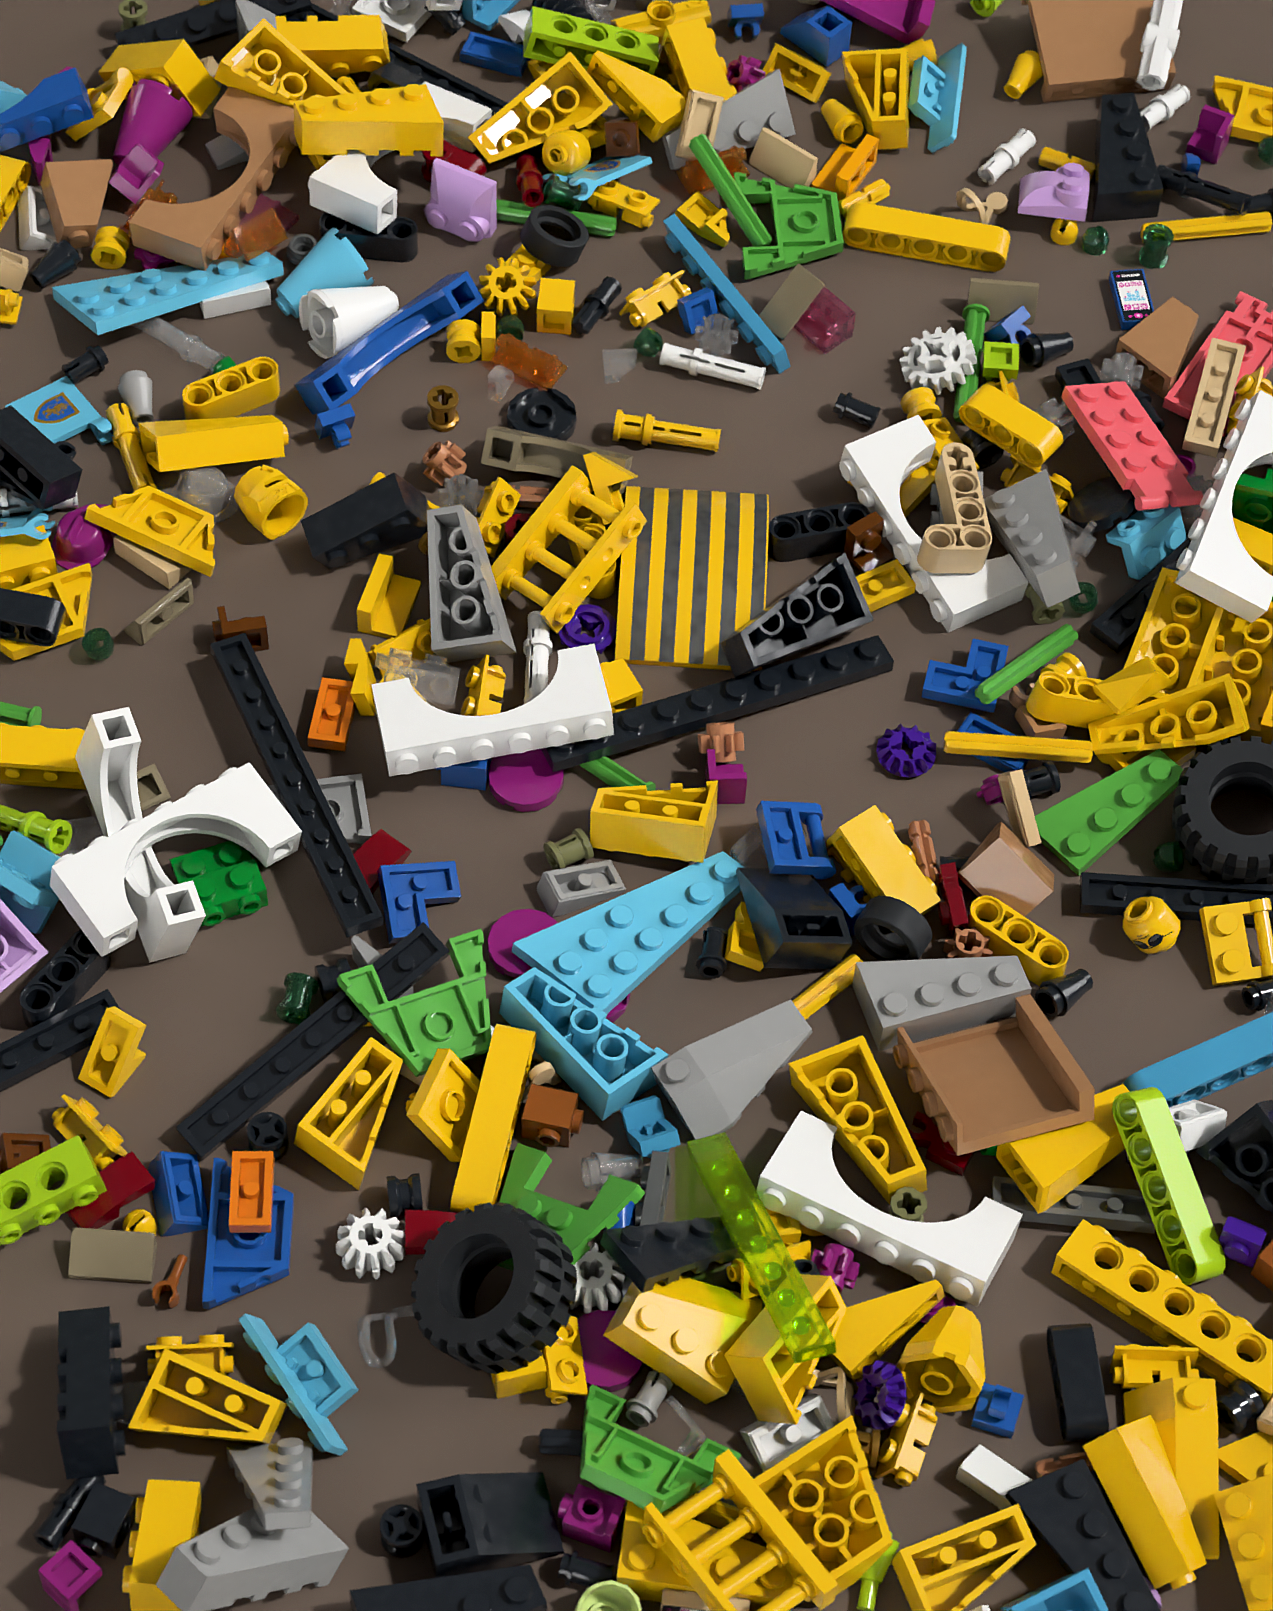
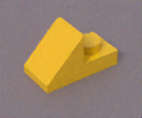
M596 452L583 455L595 496L621 512L624 509V503L619 490L613 491L612 485L638 476ZM602 518L603 525L610 524V522Z
M115 1006L107 1008L78 1079L110 1098L115 1096L146 1056L145 1052L137 1048L146 1024Z

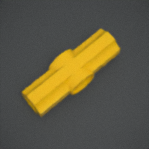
M655 0L648 5L647 11L611 20V25L658 36L659 44H661L666 26L704 17L706 25L711 24V13L707 0H688L676 4L667 0Z

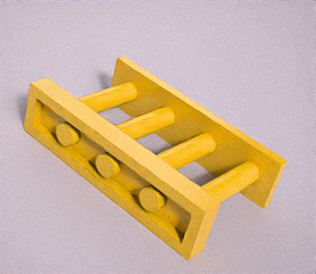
M573 465L491 565L500 597L506 600L512 591L516 590L543 607L539 614L555 633H558L573 618L577 608L632 539H635L641 533L644 524L647 522L637 504L631 500L620 512L592 495V484L584 472ZM584 506L612 523L599 540L569 522L580 507ZM562 534L589 551L576 568L546 550L557 535ZM535 563H541L566 579L554 596H551L524 578Z
M729 1449L715 1458L713 1483L663 1517L652 1502L645 1506L644 1526H642L645 1537L654 1548L658 1549L661 1547L711 1611H737L729 1599L776 1565L787 1568L795 1578L793 1579L794 1585L758 1611H789L803 1600L807 1602L812 1600L821 1611L835 1600L838 1587L837 1582ZM731 1498L740 1510L739 1517L690 1551L675 1531L720 1499L728 1500ZM749 1531L753 1534L758 1532L767 1543L766 1551L717 1585L702 1567V1564Z

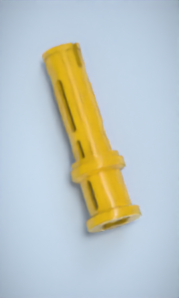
M617 409L612 441H618L620 438L641 441L642 445L645 446L651 445L652 441L718 452L721 429L657 421L652 414H646L645 417L624 414L623 410Z

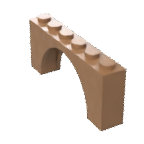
M229 86L213 110L217 132L235 141L249 157L243 174L225 191L205 200L192 203L169 204L145 199L129 221L133 246L206 271L211 262L218 259L222 247L229 237H233L236 234L239 224L245 215L252 212L260 194L269 188L272 178L278 169L285 166L291 151L295 146H298L294 136V108Z

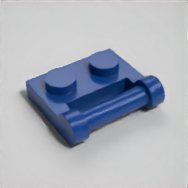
M760 801L756 808L769 872L771 874L814 875L816 879H827L834 876L836 873L834 860L829 858L821 825L824 817L821 805L804 802ZM801 822L806 825L813 857L808 855Z

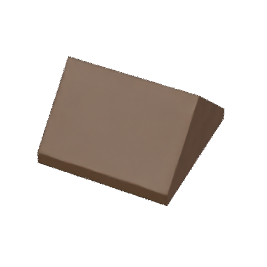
M1002 821L997 823L957 873L958 877L978 897L984 895L995 897L1024 917L1048 897L1054 888V874Z

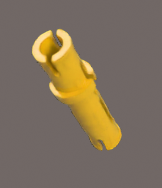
M118 403L111 405L106 410V416L113 430L112 441L114 446L120 450L134 492L146 486L157 489L140 445V432L132 423L127 405L121 403L122 413Z

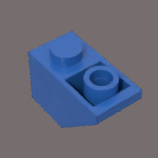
M825 6L800 14L780 28V34L828 67L842 57V52L849 51L852 22L830 6Z

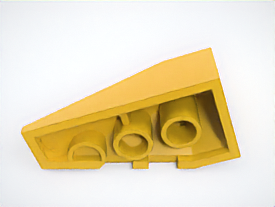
M570 51L467 138L490 164L542 144L554 133L586 127L613 104Z
M1230 673L1132 707L1119 715L1115 713L1087 723L1095 755L1207 745L1246 732L1250 728L1243 700Z
M1172 1377L1123 1393L1124 1425L1149 1415L1152 1416L1205 1559H1218L1219 1510L1214 1493L1219 1492L1218 1412L1215 1379Z

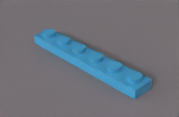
M673 214L665 219L663 222L667 235L664 236V239L673 253L680 252L683 255L682 261L692 276L695 274L700 276L702 279L700 283L703 288L707 287L713 290L714 296L720 301L718 304L728 320L733 318L739 324L737 329L747 343L753 341L757 346L755 350L761 361L766 366L772 364L779 374L791 367L785 347L678 217Z

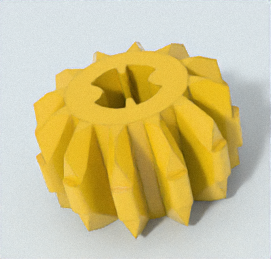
M500 257L498 258V268L487 264L486 271L489 275L479 276V283L484 286L479 289V292L483 298H487L484 305L488 310L496 306V313L501 317L505 313L506 308H508L511 316L515 317L518 305L522 309L528 310L529 304L526 299H534L536 297V292L531 287L536 285L537 282L535 276H528L530 267L527 264L518 268V259L514 257L508 266L505 264L504 259ZM508 282L513 283L514 288L509 287L507 292H502L501 286L506 287Z

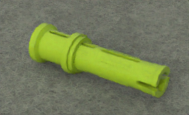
M0 804V830L6 832L18 831L34 842L45 846L47 850L55 854L64 852L69 846L72 839V827L68 821L62 819L53 821L47 819L43 813L38 811L23 813Z

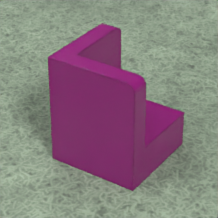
M1204 105L1201 109L1197 128L1187 144L1186 153H1192L1199 156L1200 159L1216 165L1228 144L1235 115Z
M136 144L113 171L109 183L136 204L159 177L164 163L141 144Z
M707 749L705 781L718 780L717 804H745L747 773L744 772L743 764H716L715 749Z
M72 1540L38 1570L43 1590L65 1611H79L77 1599L103 1575L101 1568Z

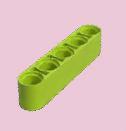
M1154 1087L1117 1095L1112 1103L1113 1117L1171 1272L1176 1274L1185 1285L1219 1277L1225 1269L1226 1260L1164 1095Z

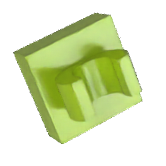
M984 341L982 377H985L987 381H991L992 377L1000 378L999 371H1003L1007 382H1010L1011 379H1017L1019 371V344Z

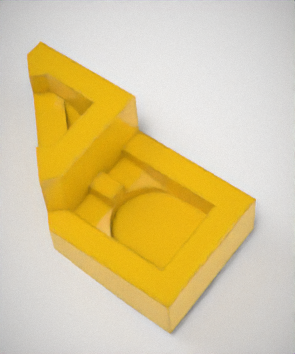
M697 191L676 210L675 215L683 225L699 236L722 247L728 244L730 235L727 233L726 226L727 208L719 209Z
M350 638L344 661L346 670L351 681H353L350 694L360 716H375L376 710L371 684H376L377 682L372 665L361 638Z

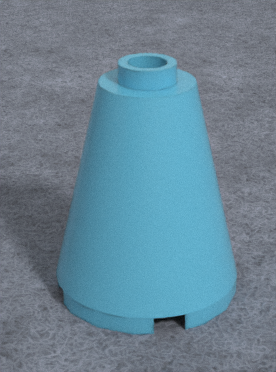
M331 228L277 288L276 292L279 297L275 299V302L286 316L292 314L295 318H298L301 297L307 295V292L313 289L370 287L373 285V278L371 277L366 280L363 274L368 270V267L355 247L346 237L339 240L335 236L339 232L338 229Z

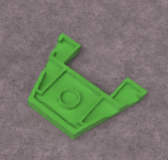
M734 172L733 179L749 203H771L776 246L742 247L744 279L755 278L796 266L798 263L803 264L843 252L844 241L836 192L795 184L794 188L775 185L774 179L763 177L762 181L746 179L745 173Z
M481 929L450 938L445 944L450 951V957L459 976L458 979L392 1001L387 1000L373 964L338 976L337 982L341 989L395 1053L403 1059V1062L416 1077L426 1074L437 1049L450 1048L461 1061L488 1053L492 1037L489 1000L486 999V962L483 961L482 945L484 938Z
M518 1143L514 1150L500 1202L511 1204L515 1208H521L563 1238V1243L569 1247L573 1255L572 1265L591 1249L588 1243L603 1228L611 1229L620 1220L617 1214L630 1201L636 1204L645 1194L639 1184L613 1175H609L588 1210L534 1192L550 1166L552 1159L546 1152ZM513 1258L498 1264V1266L513 1271Z
M593 1384L589 1388L585 1399L580 1477L593 1483L601 1490L610 1491L633 1502L639 1508L645 1509V1506L652 1502L658 1511L662 1513L712 1484L715 1458L729 1449L738 1461L741 1457L740 1453L706 1438L694 1459H690L616 1424L615 1422L621 1415L626 1400Z

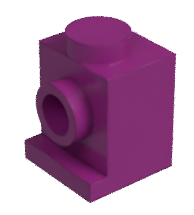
M578 1484L574 1495L565 1493L558 1510L557 1517L563 1519L562 1535L610 1553L626 1515L627 1499L621 1496L616 1498ZM583 1508L594 1511L596 1514L588 1515L584 1513Z

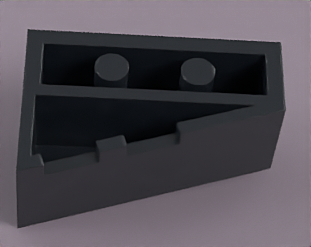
M10 405L0 409V486L2 485L10 489L12 496L41 510L75 497L83 469L13 406Z
M393 472L301 520V524L313 558L330 569L421 538L428 532L427 510H430L423 493Z

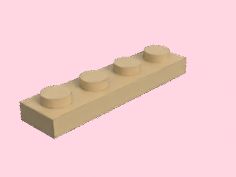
M1212 338L1184 438L1183 450L1217 457L1242 364L1245 345Z

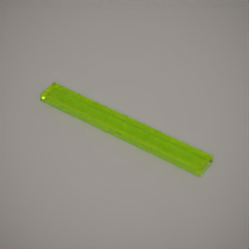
M726 1132L688 1141V1154L794 1363L836 1353V1342Z

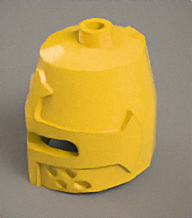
M266 465L250 469L241 477L235 487L234 499L247 520L269 540H275V538L285 535L293 529L304 516L308 506V497L298 485L280 470Z

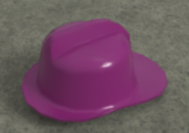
M96 504L99 508L108 506V505ZM84 505L70 511L58 522L56 535L51 547L57 564L66 570L89 563L91 568L100 564L114 544L113 538L117 536V534L85 520L86 510L89 505Z

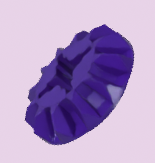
M580 605L575 611L573 618L558 633L561 645L573 648L595 644L596 651L602 654L607 646L613 645L617 626L615 619L607 610L595 605ZM581 624L589 631L594 630L593 638L589 637L586 633L581 634Z
M900 723L896 729H886L881 739H878L877 758L884 769L896 776L917 777L926 773L933 766L936 759V743H933L930 739L929 732L923 733L919 731L916 724L912 728H904ZM902 742H905L909 748L913 749L911 759H909V755L906 754L905 750L901 749Z
M875 1360L873 1365L863 1366V1377L855 1379L858 1391L852 1397L858 1401V1405L854 1414L862 1417L863 1426L884 1430L894 1425L903 1412L906 1402V1384L897 1366L890 1362ZM876 1387L881 1388V1389H880V1392L878 1393V1395H877V1389H876ZM876 1396H877L878 1403H877V1402H874V1398H875Z

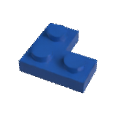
M972 639L966 667L930 660L922 698L994 713L997 699L990 704H982L980 699L975 697V689L978 688L979 684L1005 666L1009 646Z
M455 861L381 865L377 870L389 944L400 942L423 922L429 927L425 904L455 903L461 898Z

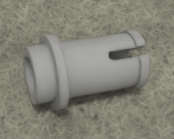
M650 1371L636 1397L628 1400L626 1416L635 1425L647 1427L649 1423H654L657 1420V1410L673 1385L672 1381L663 1373L659 1375L656 1381L655 1378L658 1372Z

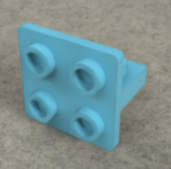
M11 831L0 851V899L30 932L40 934L59 900L50 887L52 866L61 857L20 832Z

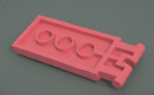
M1240 291L1235 300V304L1238 307L1233 313L1227 310L1164 398L1163 408L1190 420L1212 338L1246 346L1236 385L1245 374L1250 375L1261 366L1264 367L1262 378H1266L1273 368V311L1271 313L1266 311L1268 304ZM1235 390L1232 397L1230 408L1234 404L1237 392ZM1228 416L1222 435L1224 437L1226 436V430L1230 420Z
M1125 381L1064 387L1061 395L1062 400L1122 489H1130L1135 497V508L1138 511L1167 508L1169 504L1171 507L1200 505L1203 493L1200 490L1194 491L1186 479L1189 474Z

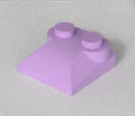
M435 158L432 167L431 199L424 208L429 224L434 228L442 229L467 241L479 242L483 238H490L497 229L496 181Z
M1067 163L1056 171H1041L1027 174L1020 179L1018 213L1085 222L1089 196V173L1080 164Z

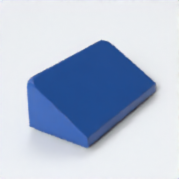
M160 1151L148 1166V1172L155 1179V1188L152 1190L160 1236H173L208 1229L209 1216L197 1154Z

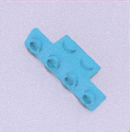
M963 43L941 55L938 59V67L924 55L914 61L908 108L916 117H919L930 126L927 149L932 153L952 144L957 136L967 47Z
M245 1313L239 1318L240 1323L246 1330L243 1333L245 1341L255 1352L261 1353L267 1362L264 1369L271 1380L279 1386L282 1385L289 1396L286 1399L288 1407L297 1417L304 1419L310 1428L308 1437L321 1452L326 1451L343 1455L348 1448L327 1417L359 1390L316 1325L308 1322L280 1346L262 1319Z

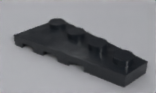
M728 1214L719 1217L694 1218L692 1220L606 1229L600 1244L636 1287L644 1293L653 1290L655 1282L662 1280L664 1283L669 1284L679 1280L681 1273L688 1270L693 1271L695 1274L705 1271L710 1262L717 1261L724 1264L757 1252L762 1237L741 1214Z
M1084 1459L1007 1491L1005 1498L1012 1506L1019 1505L1022 1514L1030 1522L1029 1527L1040 1540L1043 1538L1058 1556L1059 1559L1057 1561L1068 1574H1073L1085 1568L1089 1569L1108 1607V1611H1161Z

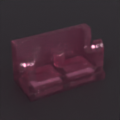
M823 287L794 325V328L824 354H827L853 336L856 313L826 287Z

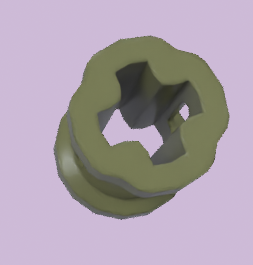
M124 0L119 4L118 12L120 17L123 18L121 31L133 28V25L139 26L148 23L145 17L148 13V6L145 1ZM132 7L135 8V14H132Z
M1028 583L1025 594L1027 598L1031 599L1034 608L1032 612L1034 622L1038 624H1051L1062 618L1065 612L1063 604L1059 602L1047 608L1030 583Z
M581 828L572 830L571 835L554 843L548 841L543 844L544 853L553 870L565 868L581 859L589 860L594 857L592 845Z
M913 1187L900 1188L891 1198L888 1214L909 1221L924 1222L923 1214L927 1210V1200L923 1193Z

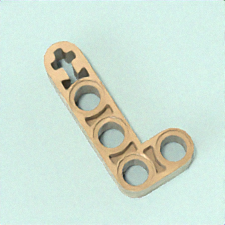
M953 442L943 447L935 471V483L944 524L931 525L925 530L917 555L919 566L930 573H976L982 570L992 543V534L974 455L968 446Z

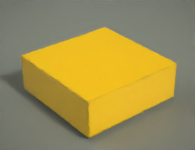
M482 312L481 361H494L496 314L494 312Z

